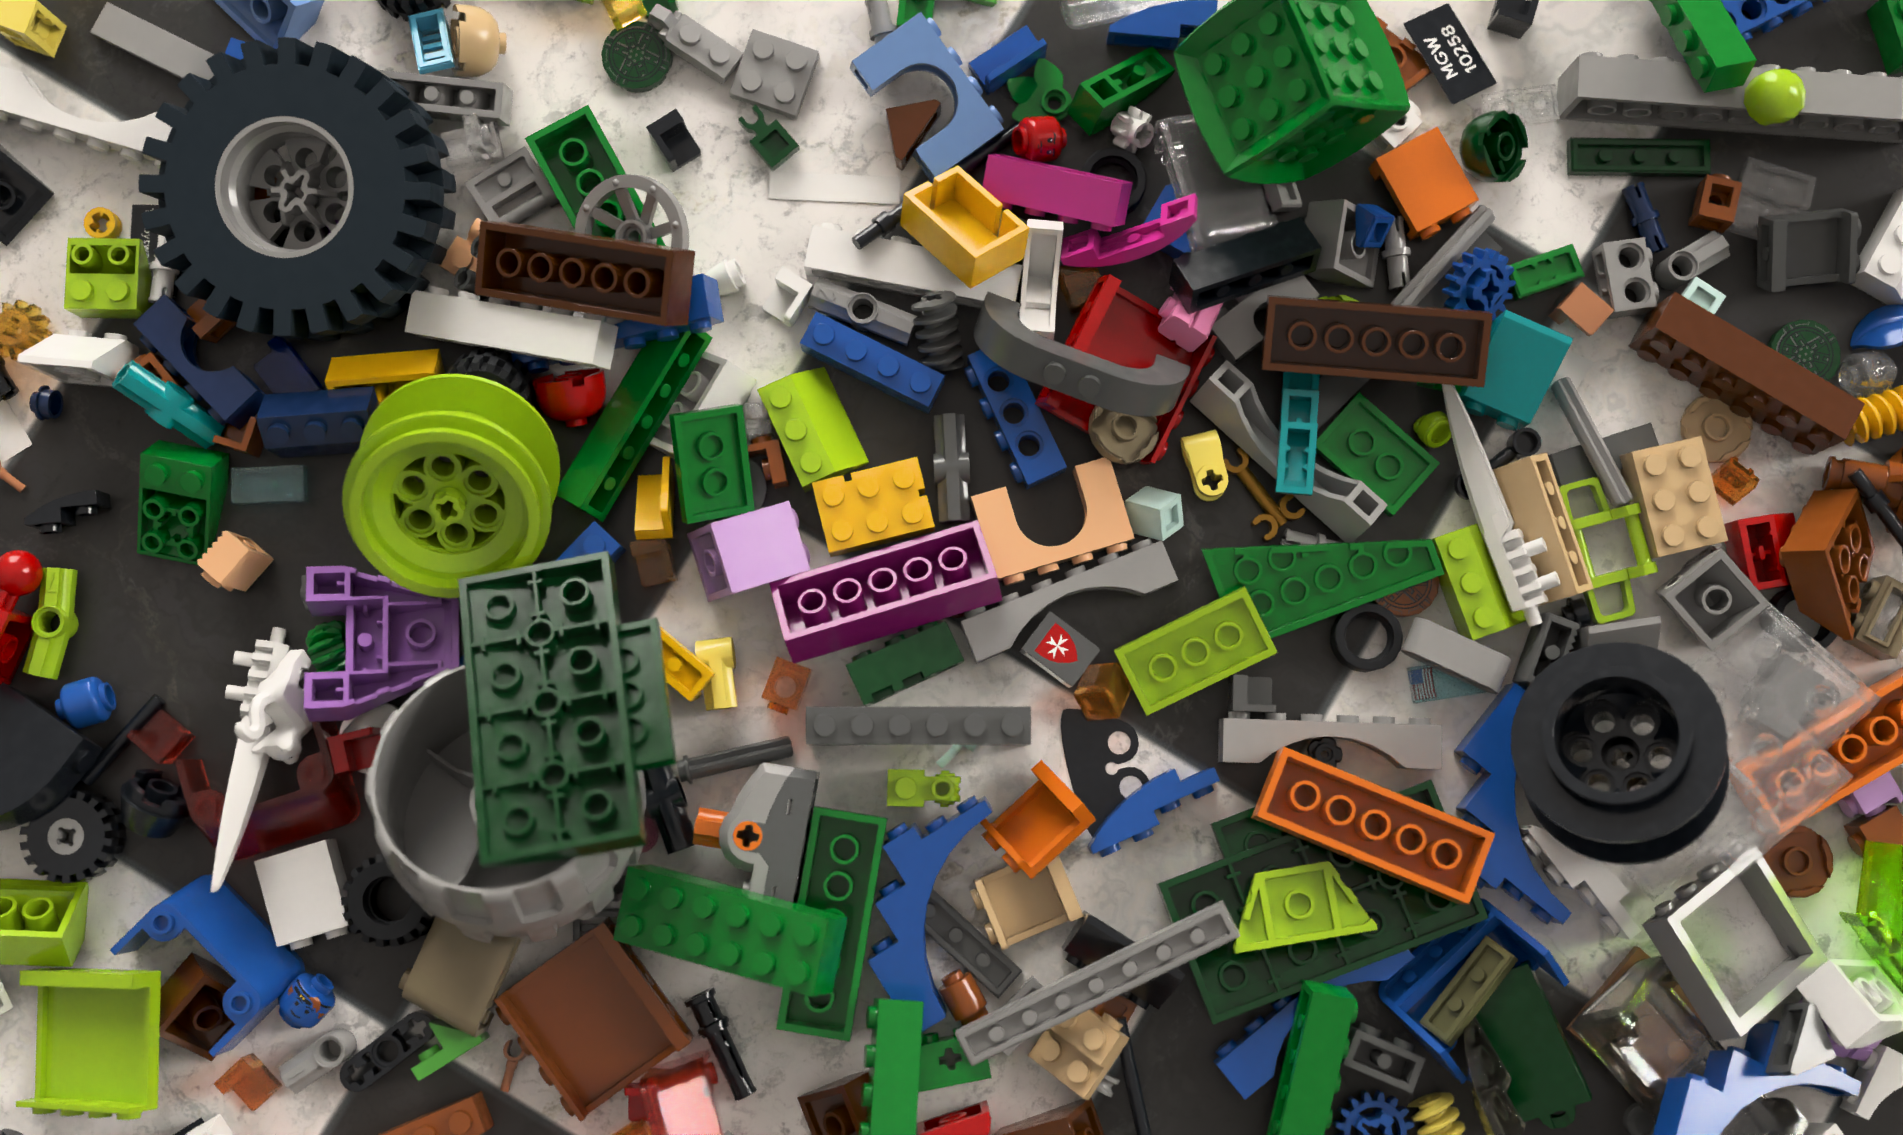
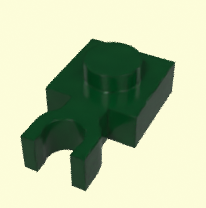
M755 105L752 107V111L758 117L756 123L749 124L742 116L738 121L746 132L755 135L749 141L750 146L768 167L775 171L798 152L800 148L777 119L768 126L765 123L762 111Z

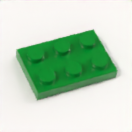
M1360 392L1317 438L1316 452L1344 477L1362 481L1388 505L1383 512L1389 517L1395 515L1440 464Z
M737 403L669 414L682 522L691 524L755 511L743 405Z

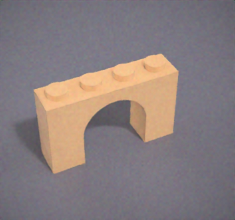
M1104 457L1074 467L1072 472L1084 508V522L1081 531L1074 539L1059 546L1039 545L1022 533L1016 522L1006 486L971 496L970 502L973 512L980 524L998 576V581H1003L1004 586L1024 581V574L1037 570L1039 576L1060 570L1058 564L1072 560L1073 566L1094 560L1092 554L1106 550L1108 555L1128 550L1127 543H1131L1135 538L1110 460Z

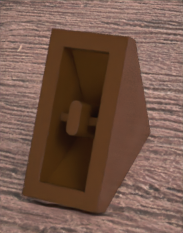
M936 99L886 109V119L895 163L898 169L903 171L911 159L914 150L920 146L941 115V103Z

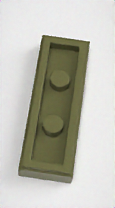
M1486 935L1419 1023L1449 1047H1452L1517 963L1518 959Z

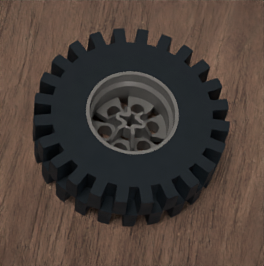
M278 37V48L275 49L259 40H253L240 44L244 57L241 60L223 52L211 56L206 60L214 75L210 80L188 73L177 84L190 99L184 108L163 102L155 117L172 127L167 142L147 136L142 151L143 154L161 161L159 175L139 174V192L158 199L159 209L141 213L146 231L166 238L167 243L153 251L162 266L182 271L183 274L174 282L175 285L186 296L206 300L202 309L216 318L237 322L236 327L243 330L294 340H340V333L343 332L360 335L375 329L372 320L376 317L393 319L406 310L400 302L402 296L405 293L413 294L415 290L425 291L430 284V281L421 275L427 262L441 265L448 249L436 244L440 228L453 230L456 213L443 206L444 194L456 193L455 176L441 168L440 159L450 155L444 140L430 132L428 128L434 122L431 116L422 106L408 98L410 93L396 81L353 55L349 56L337 48L316 41L315 47H311L296 38ZM285 144L292 162H285L277 152ZM332 146L337 151V155L329 162L328 154ZM314 152L316 154V162L306 167V157ZM280 171L284 180L281 182V185L276 186L274 178L276 173ZM345 171L347 180L342 187L337 188L335 183L336 176L340 172ZM297 187H300V190L304 192L301 199L295 193ZM255 188L267 190V196H270V198L255 200ZM342 195L348 196L347 201L342 200ZM322 198L321 204L315 209L314 206L318 199ZM277 207L280 209L281 216L279 222H276L274 219V212ZM344 207L343 215L337 224L335 213L339 208ZM313 224L315 234L311 240L306 241L304 231L308 225ZM326 226H327V227L330 229V231H331V233H330L329 235H328V230H327ZM290 229L283 247L277 245L274 241L284 230Z

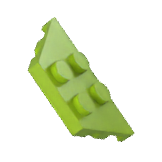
M1330 861L1254 873L1238 928L1240 937L1235 939L1233 951L1234 953H1242L1378 929L1375 921L1368 916L1357 901V897L1344 884Z

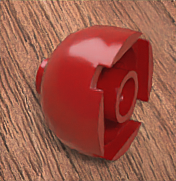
M600 368L564 371L565 374L554 377L553 374H549L532 380L534 393L540 409L553 420L565 421L566 427L587 424V417L598 413L603 407L607 396L604 370L600 371Z

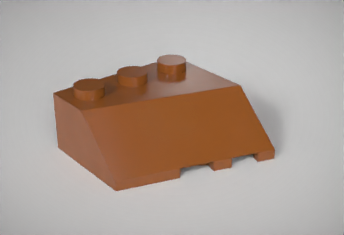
M1858 488L1813 491L1807 504L1803 506L1799 519L1792 526L1788 539L1779 551V561L1781 566L1786 568L1799 612L1844 640H1853L1855 629L1851 626L1850 618L1852 613H1859L1862 602L1859 598V583H1867L1875 550Z

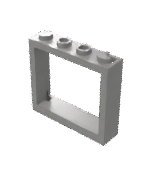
M1734 846L1728 852L1721 853L1718 856L1720 861L1717 864H1711L1698 871L1696 874L1698 879L1695 882L1686 883L1674 891L1676 897L1655 906V914L1642 924L1714 1041L1742 1037L1797 988L1796 986L1828 960L1756 846L1741 850L1738 846ZM1738 875L1789 957L1732 1006L1680 922Z

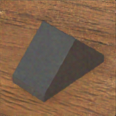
M1811 1002L1785 1004L1765 1073L1770 1076L1798 1075L1836 1058L1817 1006Z

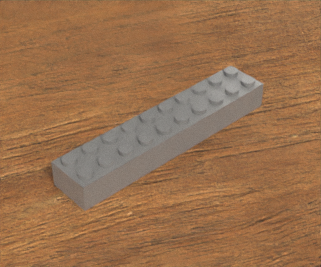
M1586 52L1579 55L1558 78L1556 119L1903 144V76L1887 77V73L1884 72L1857 75L1852 74L1847 69L1816 72V69L1813 67H1799L1791 70L1792 73H1796L1802 79L1806 90L1805 107L1794 119L1785 123L1767 126L1760 125L1749 116L1744 105V92L1754 77L1771 69H1781L1776 64L1753 67L1743 86L1707 93L1703 92L1698 81L1692 76L1686 62H1674V59L1671 57H1657L1652 60L1638 59L1639 57L1633 54L1603 57V54L1600 52Z

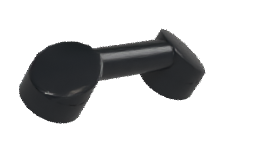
M1522 428L1514 432L1508 438L1506 448L1489 460L1492 469L1507 465L1515 458L1522 459L1536 454L1541 447L1540 435L1531 428ZM1460 474L1454 481L1455 491L1460 498L1469 500L1462 474Z

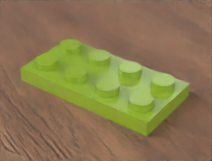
M1245 586L1114 649L1146 716L1278 653Z

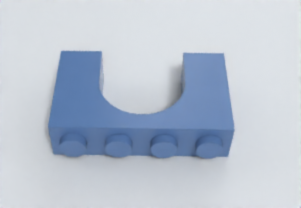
M919 12L852 60L850 70L870 97L901 75L912 71L932 73L941 78L949 87L954 99V114L951 122L940 132L917 147L912 154L932 182L934 177L948 171L1001 134L1004 130L1001 125L1004 120L993 105L988 107L981 97L983 90L973 76L967 77L960 67L962 61L957 52L951 46L946 48L939 37L942 34L935 21L930 17L926 19Z

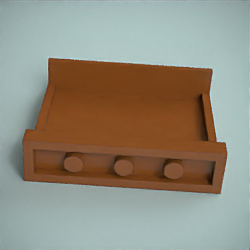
M607 917L494 1000L497 1004L495 1010L501 1021L507 1026L512 1025L519 1035L517 1041L521 1049L528 1056H534L540 1065L538 1070L543 1080L549 1086L554 1084L562 1096L560 1101L563 1108L570 1116L576 1115L580 1122L592 1110L676 1050L679 1052L689 1045L694 1037L691 1030L631 946L613 940L616 925L610 917Z

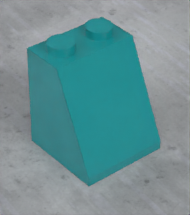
M1505 310L1492 321L1484 387H1461L1459 396L1467 412L1475 416L1482 417L1485 414L1496 419L1498 426L1507 430L1516 431V429H1522L1529 425L1556 375L1573 338Z

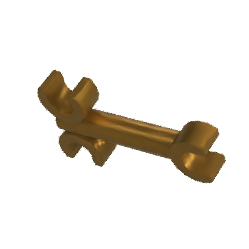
M1239 448L1235 453L1240 458V466H1232L1225 458L1226 471L1228 474L1239 477L1266 513L1258 515L1250 523L1252 527L1260 522H1265L1269 525V533L1262 538L1263 542H1266L1276 536L1279 527L1287 521L1299 519L1306 510L1301 508L1296 513H1291L1287 510V502L1294 497L1292 494H1286L1277 505L1247 466L1249 463L1248 454Z

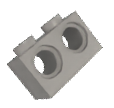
M1645 237L1605 242L1592 251L1599 296L1614 309L1607 319L1642 315L1657 307L1659 289L1657 283L1652 280L1650 268L1653 264L1651 249L1646 247ZM1619 254L1625 255L1629 259L1630 268L1621 265ZM1625 288L1635 293L1636 303L1626 298Z

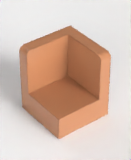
M1581 282L1566 295L1549 317L1558 325L1568 319L1587 336H1591L1612 314L1614 309Z

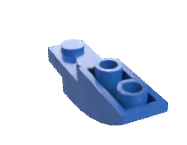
M1209 767L1183 780L1179 779L1175 769H1170L1137 788L1121 801L1097 829L1087 846L1090 853L1095 854L1099 852L1101 857H1105L1121 849L1119 842L1130 837L1133 838L1134 842H1138L1153 835L1152 827L1160 824L1154 810L1159 809L1161 814H1164L1181 806L1179 799L1192 794L1194 799L1213 792L1212 784L1220 781L1215 768Z

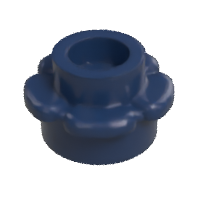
M43 385L38 389L39 392L32 393L29 401L30 409L39 420L56 419L60 416L63 409L62 394L58 390H51L49 386Z

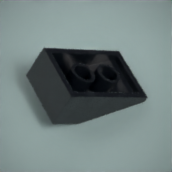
M0 145V242L7 246L55 193Z

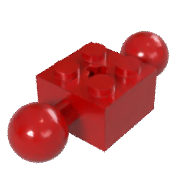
M12 550L0 556V685L2 682L10 685L34 633L31 625L32 616L14 609L19 597L34 592L40 586L43 579L41 562L35 555L24 550Z

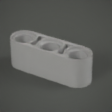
M1415 617L1401 649L1402 653L1417 661L1492 694H1498L1512 662L1509 657L1420 617Z

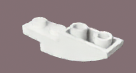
M1522 825L1519 827L1525 849L1533 857L1538 855L1546 866L1543 871L1547 878L1557 887L1561 885L1564 888L1574 889L1579 885L1580 888L1577 889L1579 896L1588 906H1595L1602 915V918L1599 919L1600 923L1611 936L1615 937L1617 935L1620 938L1631 940L1641 932V929L1619 902L1630 891L1602 862L1586 858L1566 848L1543 828L1534 825Z

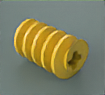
M1903 386L1894 387L1892 390L1886 389L1878 394L1873 393L1865 398H1857L1865 403L1849 435L1843 442L1848 446H1852L1855 439L1862 444L1868 442L1869 436L1875 440L1881 438L1883 433L1888 436L1895 434L1896 428L1902 432Z

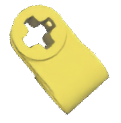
M1216 429L1180 438L1183 458L1189 470L1196 496L1206 502L1218 500L1227 488L1228 475L1223 460L1220 438ZM1207 476H1210L1212 481L1219 482L1215 490H1211L1209 485L1203 486Z

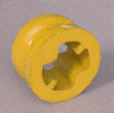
M96 207L91 209L84 218L85 231L91 237L118 238L122 231L121 220L110 210L104 207ZM101 218L108 221L105 232L98 229L100 227L98 221Z

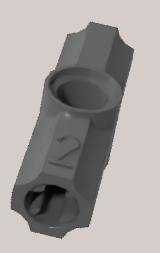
M945 413L934 415L933 427L936 454H933L934 485L937 486L939 524L970 522V500L968 497L970 459L969 452H966L964 414Z

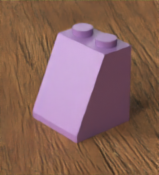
M789 501L713 522L687 533L708 602L811 570L809 566L810 553L807 546L802 543L798 531L799 518L796 511L791 508Z

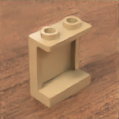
M1059 855L1032 880L1022 869L1015 873L1008 865L973 880L976 888L970 890L977 910L985 908L990 922L984 924L991 944L999 943L1002 950L1057 925L1084 917Z

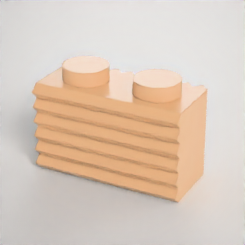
M222 531V536L217 537L218 542H212V548H207L208 553H203V559H197V563L204 569L201 576L216 588L222 586L230 592L233 589L246 592L272 563L274 558L252 539L230 531Z

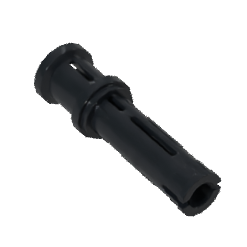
M712 987L684 1001L686 1007L691 1008L700 1027L697 1032L702 1038H707L734 1095V1099L737 1101L753 1094L757 1089L727 1029L729 1018L728 1016H723L714 997L716 991Z

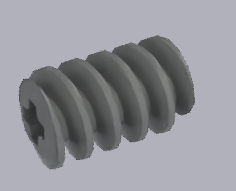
M952 291L928 293L921 298V301L911 306L913 311L923 313V315L913 319L914 324L925 327L915 333L916 338L926 339L925 343L917 346L918 352L928 353V356L919 359V363L929 366L933 370L948 371L961 368L964 365V359L960 357L963 354V347L959 344L961 333L956 330L959 327V319L955 316L957 314V305L953 303L956 299V294Z

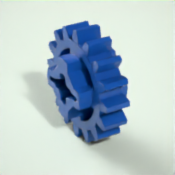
M1475 247L1473 254L1462 253L1463 262L1460 264L1454 261L1452 266L1455 272L1453 275L1446 274L1445 279L1450 281V285L1442 289V293L1449 295L1450 298L1444 302V306L1450 309L1487 311L1493 313V321L1496 318L1495 312L1497 310L1502 312L1506 310L1503 304L1504 300L1512 299L1513 297L1508 292V289L1514 286L1516 281L1509 279V276L1514 272V267L1506 265L1509 258L1489 248L1484 250Z
M1366 1090L1361 1091V1100L1359 1101L1352 1096L1347 1097L1351 1106L1348 1109L1339 1106L1337 1110L1343 1115V1119L1333 1121V1125L1341 1130V1133L1336 1135H1350L1351 1125L1355 1127L1356 1135H1370L1367 1129L1362 1126L1363 1123L1369 1127L1377 1128L1382 1135H1393L1391 1125L1394 1120L1397 1126V1135H1410L1407 1133V1130L1415 1127L1413 1121L1403 1119L1409 1110L1405 1106L1396 1108L1398 1099L1392 1095L1385 1101L1384 1093L1380 1090H1376L1374 1098H1371ZM1375 1107L1372 1113L1359 1114L1367 1108Z

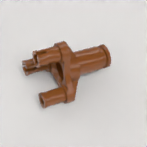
M1903 446L1884 465L1847 458L1837 460L1835 456L1828 458L1822 479L1823 490L1856 488L1848 478V475L1861 468L1877 490L1882 489L1890 500L1888 505L1903 523Z

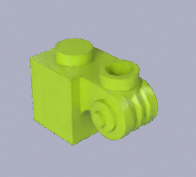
M888 769L887 806L924 807V800L939 803L940 807L954 805L955 802H960L961 800L959 795L961 776H955V773H950L947 770H941V774H935V777L925 776V770Z

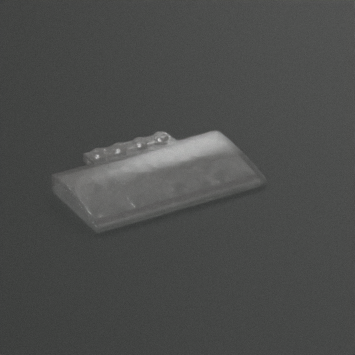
M1771 603L1713 651L1708 650L1690 666L1708 684L1716 696L1724 715L1728 734L1729 784L1720 812L1705 833L1684 850L1659 861L1637 865H1618L1653 902L1710 852L1739 878L1853 778V775L1826 750L1876 708L1881 698ZM1640 723L1634 727L1633 731L1638 735H1647L1653 731L1654 727L1648 723ZM1590 753V754H1589L1584 760H1582L1581 762H1586V761L1590 760L1591 757H1592V755H1593V753ZM1657 755L1651 760V765L1656 768H1665L1672 760L1668 756ZM1623 758L1617 760V765H1620L1623 769L1629 767V763H1626ZM1597 782L1591 786L1603 791H1609L1610 785L1605 782ZM1635 785L1630 791L1644 787V785Z

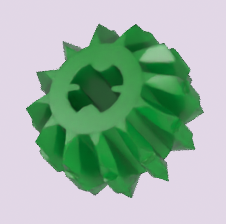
M333 620L328 623H321L308 631V636L305 640L308 647L307 654L310 656L311 664L315 666L317 672L345 671L346 625L342 621Z

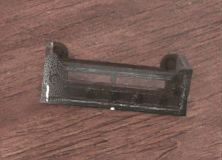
M1661 955L1637 961L1587 1007L1571 1025L1574 1031L1655 1124L1668 1078L1685 1077L1686 1073L1703 1077L1709 1052L1712 1050H1725L1718 1041L1713 1040L1704 1024L1672 989L1678 985V982ZM1762 1095L1741 1109L1720 1135H1803L1809 1122L1798 1111L1795 1104L1788 1099L1767 1098L1765 1095Z

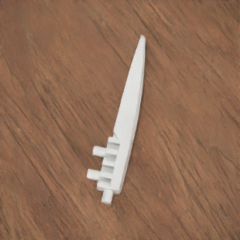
M1442 384L1450 431L1465 488L1511 612L1523 610L1529 627L1541 624L1543 621L1537 605L1549 601L1544 591L1561 585L1556 571L1538 577L1536 573L1537 568L1530 558L1547 551L1546 543L1542 537L1525 543L1522 530L1519 528L1512 530L1515 524L1468 412L1455 386Z
M273 627L269 641L256 639L255 652L250 653L236 650L234 653L233 665L251 667V669L248 671L247 686L242 687L228 684L225 691V699L243 701L239 710L240 718L242 719L241 722L248 728L250 725L249 706L252 699L257 695L259 684L268 679L277 670L278 665L289 651L293 650L289 645L284 644L287 630L284 628ZM266 712V725L263 734L253 743H246L239 738L237 741L219 829L211 892L218 891L222 886L244 835L262 784L269 755L266 752L253 754L251 750L276 729V724Z

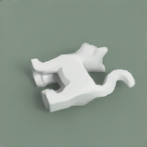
M304 649L290 650L278 665L277 670L268 679L259 684L257 695L252 699L249 706V728L242 722L236 723L234 732L239 739L246 743H253L263 734L266 725V712L276 724V729L254 746L251 752L253 754L266 752L273 760H280L288 765L298 761L302 750L301 739L313 728L315 723L309 721L304 711V689H301L299 686V681L304 677V672L301 669L309 670L312 662Z

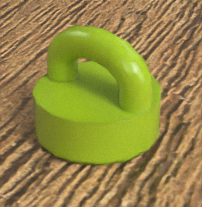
M1436 411L1423 415L1413 425V429L1419 439L1429 448L1440 447L1452 437L1448 417L1444 412Z

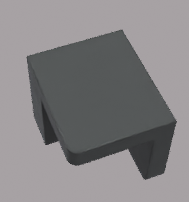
M1236 674L1229 676L1228 712L1275 713L1276 705H1272V679L1270 677H1249L1248 675Z

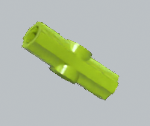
M53 567L43 568L39 606L31 620L34 633L22 672L58 680L69 638L75 635L79 626L78 618L74 613L78 570ZM58 615L60 624L57 630L53 632L50 623L52 618Z

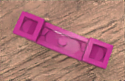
M1196 193L1161 204L1160 218L1101 238L1096 229L1092 228L1063 238L1060 260L1063 265L1103 267L1122 264L1148 256L1174 242L1197 220L1198 197Z

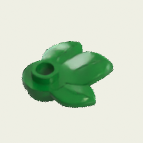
M1043 58L1037 60L1034 77H1015L1007 80L1010 97L1018 104L1012 114V119L1019 123L1025 117L1052 116L1060 121L1069 115L1067 111L1072 99L1068 91L1063 88V74L1059 68ZM1056 100L1060 103L1061 107L1053 110L1048 106V103Z

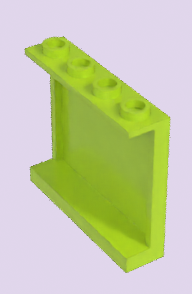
M59 967L20 970L19 986H38L35 1098L16 1101V1107L32 1108V1114H50L60 1110V1116L83 1115L84 1111L88 1112V1118L111 1117L113 1113H116L117 1120L141 1118V1112L158 1109L161 971Z

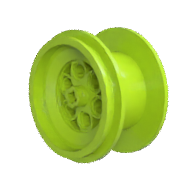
M439 374L407 383L392 392L377 406L364 428L359 450L349 465L343 485L342 506L347 528L361 553L380 573L391 581L423 595L440 598H460L458 579L530 566L539 556L549 534L552 520V505L556 498L560 481V456L556 441L539 412L519 394L497 382L466 374ZM446 456L450 458L453 462L444 463L440 461L438 457ZM481 470L486 472L489 476L480 477L476 475L474 471ZM414 476L419 477L423 482H418Z

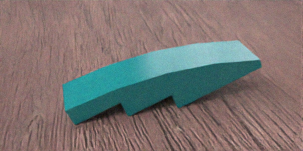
M1283 372L1275 493L1313 495L1320 374Z

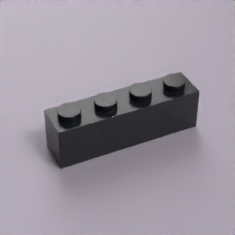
M1301 217L1287 222L1282 221L1272 227L1257 232H1249L1242 237L1224 243L1219 242L1211 247L1193 253H1185L1173 259L1169 284L1188 314L1316 271L1322 247Z

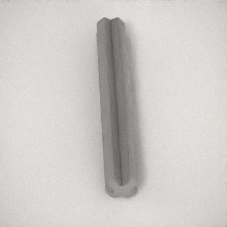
M1484 205L1478 206L1390 304L1416 306L1452 267V263L1454 261L1457 262L1462 253L1466 252L1495 220L1493 211Z
M1569 377L1555 381L1551 385V390L1612 505L1617 508L1628 504L1633 499V495L1573 382Z

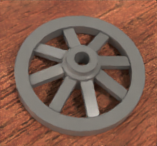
M630 174L608 178L590 191L578 211L574 229L576 233L592 235L593 223L596 219L616 231L615 239L639 242L638 236L640 234V242L657 245L658 238L671 234V247L689 249V229L683 208L667 187L652 178ZM628 188L640 189L647 193L640 218ZM614 193L626 217L625 221L600 208ZM659 203L664 209L669 222L653 227L652 222Z

